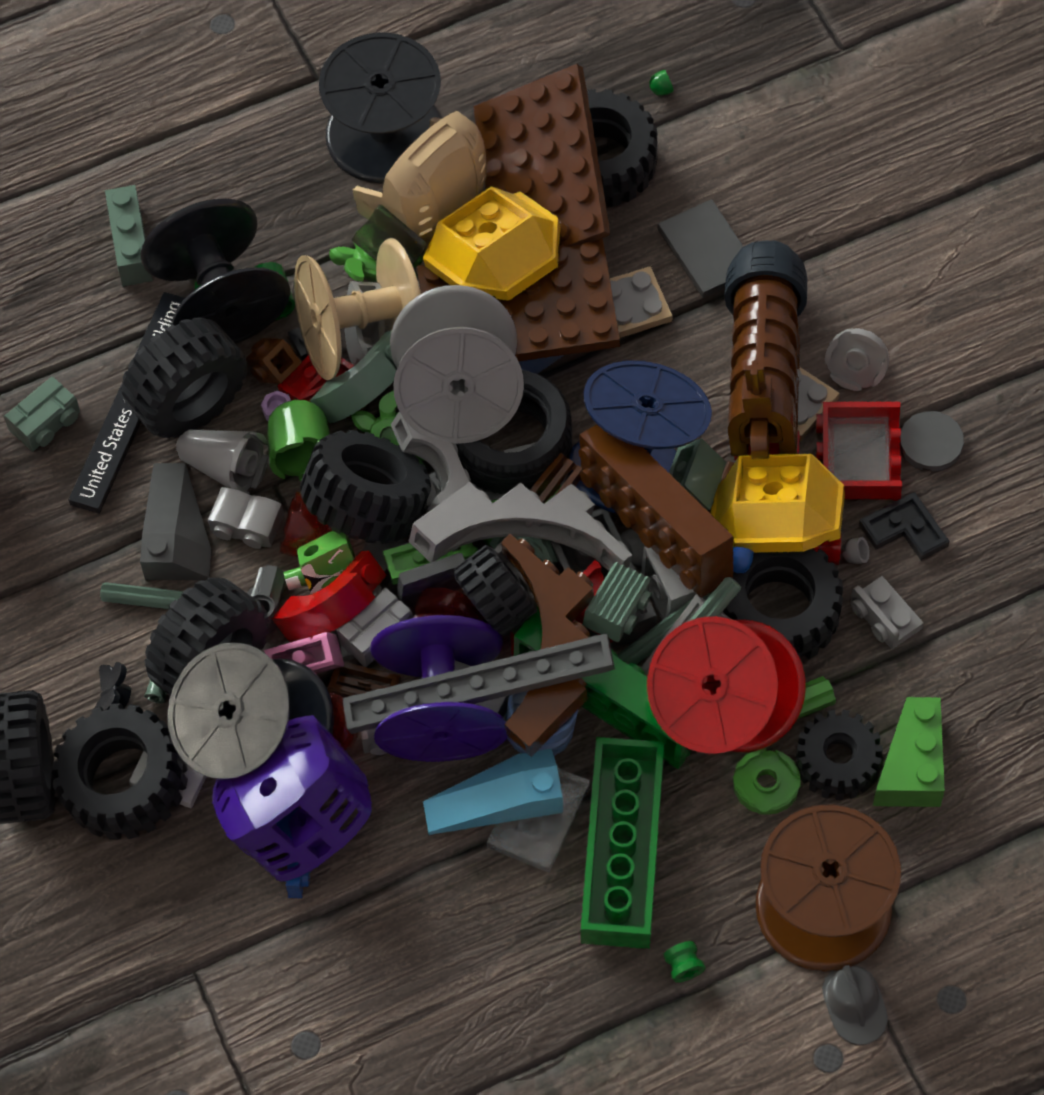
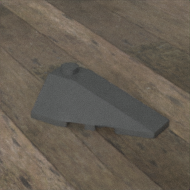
M154 463L141 544L140 564L145 580H207V578H210L212 550L186 463Z

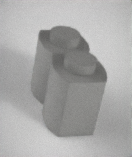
M221 487L208 518L210 530L216 537L223 540H230L231 538L242 539L247 546L259 549L261 546H272L283 519L284 511L282 504L272 499L251 496L240 490Z

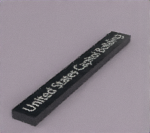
M166 292L163 293L133 359L138 356V351L143 346H147L151 342V338L157 334H162L165 332V328L172 325L174 314L185 299L184 297ZM122 384L68 499L70 505L100 514L141 424L139 418L124 401Z

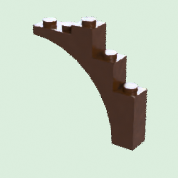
M509 534L501 542L502 552L520 572L533 593L541 616V649L589 638L590 633L578 621L572 622L588 607L594 597L592 581L584 573L579 571L576 574L569 567L559 575L558 569L550 561L545 559L542 562L534 555V548L525 539L521 538L518 541L512 534ZM579 678L528 691L521 705L504 724L507 736L532 757L588 700L585 688L587 686L586 682Z

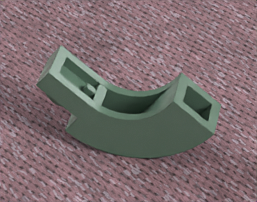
M392 331L385 332L356 365L345 373L327 380L310 401L324 411L330 424L354 414L393 383L397 368L393 362L390 349Z

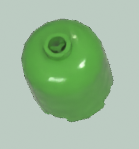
M306 400L287 401L277 406L270 414L267 432L269 466L272 472L283 479L286 478L285 474L299 476V481H302L315 444L330 434L325 413L315 403Z

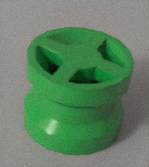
M693 941L677 944L663 954L665 962L672 967L671 976L674 982H684L693 979L705 971L706 967L704 962L698 959L696 955L698 948Z

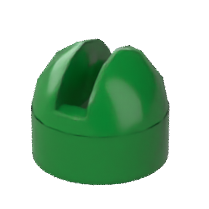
M665 69L651 77L649 86L654 94L664 96L674 92Z

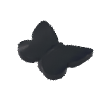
M116 662L113 667L110 665H101L99 667L102 692L94 709L102 707L105 711L110 709L111 704L119 703L124 708L126 707L131 696V687L123 684L127 673L124 664Z

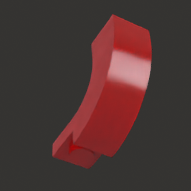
M361 551L332 583L310 595L291 596L271 619L290 643L308 637L313 638V636L325 632L331 633L353 619L374 600L375 596L372 592L387 574L370 551Z

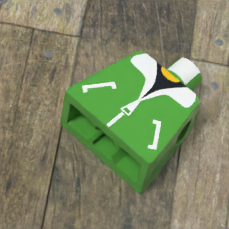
M331 531L299 547L297 553L300 567L283 572L287 587L290 591L307 585L310 593L313 594L332 583L356 557L348 535Z

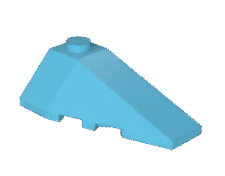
M552 749L539 750L532 757L527 753L517 754L423 801L428 834L432 835L563 813V795Z

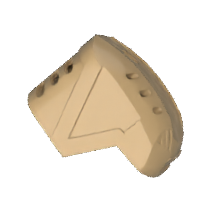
M458 111L442 119L433 117L430 120V128L408 147L386 174L383 193L359 186L353 189V196L359 214L387 232L414 253L425 252L434 235L437 223L483 191L486 181L487 164L484 140L477 125Z

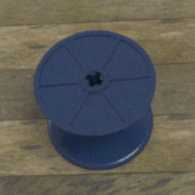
M620 361L612 363L595 371L587 380L584 388V403L594 422L618 440L644 448L668 472L677 452L674 448L685 446L697 440L705 433L711 421V405L703 390L689 377L661 364L646 361ZM579 440L570 450L567 459L581 467ZM582 480L577 483L576 488L586 493L596 506L617 514L612 508H607L603 504L600 496L593 488L586 487Z

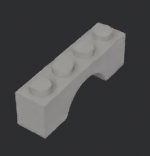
M400 411L391 423V427L402 452L419 456L427 461L434 468L439 478L440 492L428 507L427 511L429 512L468 484L470 476L468 471L463 469L458 457L456 444L422 435L406 422Z

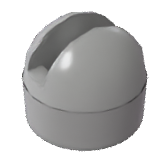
M863 537L852 538L846 541L842 547L845 550L842 556L848 563L861 564L866 563L869 559V546Z

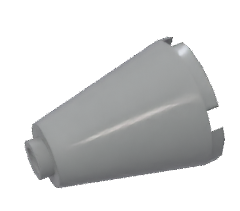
M187 430L178 438L176 443V450L182 461L225 487L240 490L247 494H250L247 492L250 487L256 489L260 484L268 463V455L263 454V445L268 446V441L263 434L255 431Z

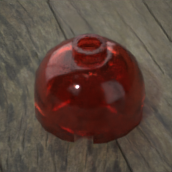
M296 491L295 499L292 498L283 528L286 536L284 542L280 541L279 553L298 557L297 550L299 547L332 531V527L320 523L317 520V516L311 515L307 510L301 492Z

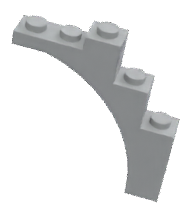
M469 482L415 521L409 538V543L430 563L463 545L483 539L507 537L509 534L519 537L545 539L564 544L595 558L608 571H610L615 562L628 568L633 555L623 542L617 541L605 529L600 521L591 517L595 504L586 493L578 490L572 483L544 504L535 492L528 490L522 483L492 503L484 491L478 490Z

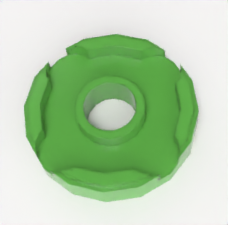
M766 749L753 751L746 754L737 763L733 776L734 793L739 802L752 812L762 815L777 814L788 809L796 800L800 790V771L795 762L781 751H766ZM762 775H771L775 778L776 784L773 787L765 788L758 783L757 779Z

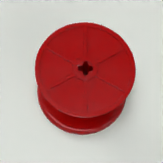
M716 616L690 620L670 632L656 649L647 677L649 704L660 727L678 744L701 753L753 752L771 746L784 737L795 724L802 710L806 692V680L802 662L795 648L784 635L761 622L732 620Z

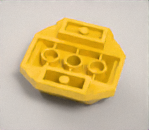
M491 186L437 223L423 260L426 268L449 285L473 287L491 296H495L496 299L509 301L558 267L561 228L559 219L522 192L512 194Z
M813 454L769 455V459H752L751 455L738 456L727 476L718 485L710 514L733 535V547L747 548L754 553L804 552L819 546L827 540L831 542L840 538L845 498L844 484Z

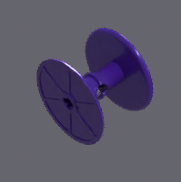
M434 615L404 620L383 629L371 641L370 650L375 661L382 667L399 674L422 677L423 679L455 671V660L469 666L492 662L502 651L503 637L490 624L477 619L452 615ZM460 702L427 703L399 710L383 719L374 732L375 743L384 752L399 758L423 762L455 761L479 756L500 746L508 736L504 725L506 720L500 714L483 706Z

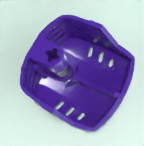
M314 715L289 720L278 748L260 767L240 777L217 778L213 787L212 804L220 824L226 832L225 835L244 853L260 864L272 877L281 882L306 874L343 848L366 823L372 810V802L368 790L369 785L365 774ZM337 788L338 794L327 809L320 811L322 805ZM347 798L348 804L343 812L335 820L331 821L330 817ZM298 806H301L302 808L293 814L289 822L291 839L276 823ZM357 808L358 814L345 830H340V827ZM273 843L279 844L275 848L265 851L263 848ZM282 853H289L286 857L272 862L269 861V859L272 857L278 856ZM293 862L299 863L297 866L290 868L288 870H276L286 865H289Z

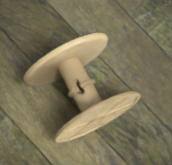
M389 238L385 240L378 251L376 281L382 288L364 293L353 290L351 295L333 298L331 288L320 265L310 256L303 255L298 259L294 274V292L298 321L311 362L323 379L331 380L339 371L342 354L340 329L353 326L365 329L368 323L385 320L387 331H392L396 318L403 308L421 294L412 263L405 249L396 239Z

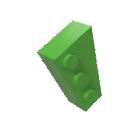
M907 697L876 788L873 806L941 807L945 792L941 698Z

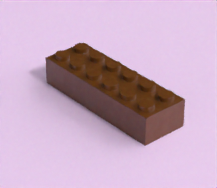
M598 425L579 434V456L581 458V468L583 469L580 471V477L584 485L588 488H593L598 493L603 504L607 508H612L619 515L622 523L627 528H632L639 535L642 543L647 548H652L659 555L661 562L666 568H672L679 575L681 582L687 589H692L700 598H703L713 592L726 577L733 578V535L644 448L618 440Z

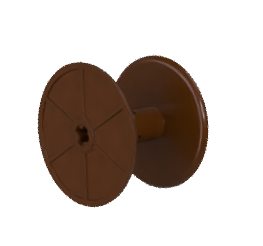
M840 805L812 806L799 810L784 819L770 834L761 857V880L756 893L755 907L757 921L765 939L782 957L806 969L836 971L842 970L843 966L846 965L852 967L859 964L877 950L890 926L892 904L896 899L901 882L900 859L892 839L876 821L866 814Z

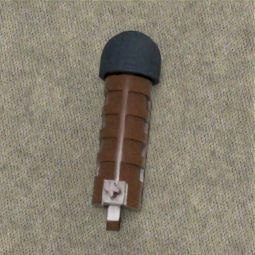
M775 240L755 241L740 249L730 263L726 273L725 304L734 318L728 436L731 456L749 455L750 444L752 459H769L770 443H779L780 454H797L798 369L800 370L798 316L801 315L807 304V272L801 258L788 245Z

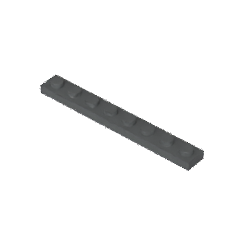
M602 634L343 698L347 730L350 734L377 728L379 723L389 715L416 705L436 702L476 704L615 670L609 637L607 634Z

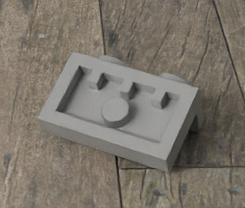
M883 576L863 589L859 585L853 588L851 596L852 610L859 618H864L871 625L874 636L880 642H885L891 650L923 629L924 623Z

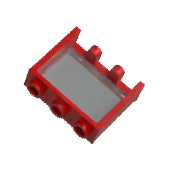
M823 402V414H816V433H823V442H816V458L819 461H823V465L844 484V499H892L894 501L901 499L900 402Z

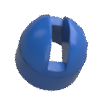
M733 547V572L739 574L749 570L753 562L754 552L743 547Z

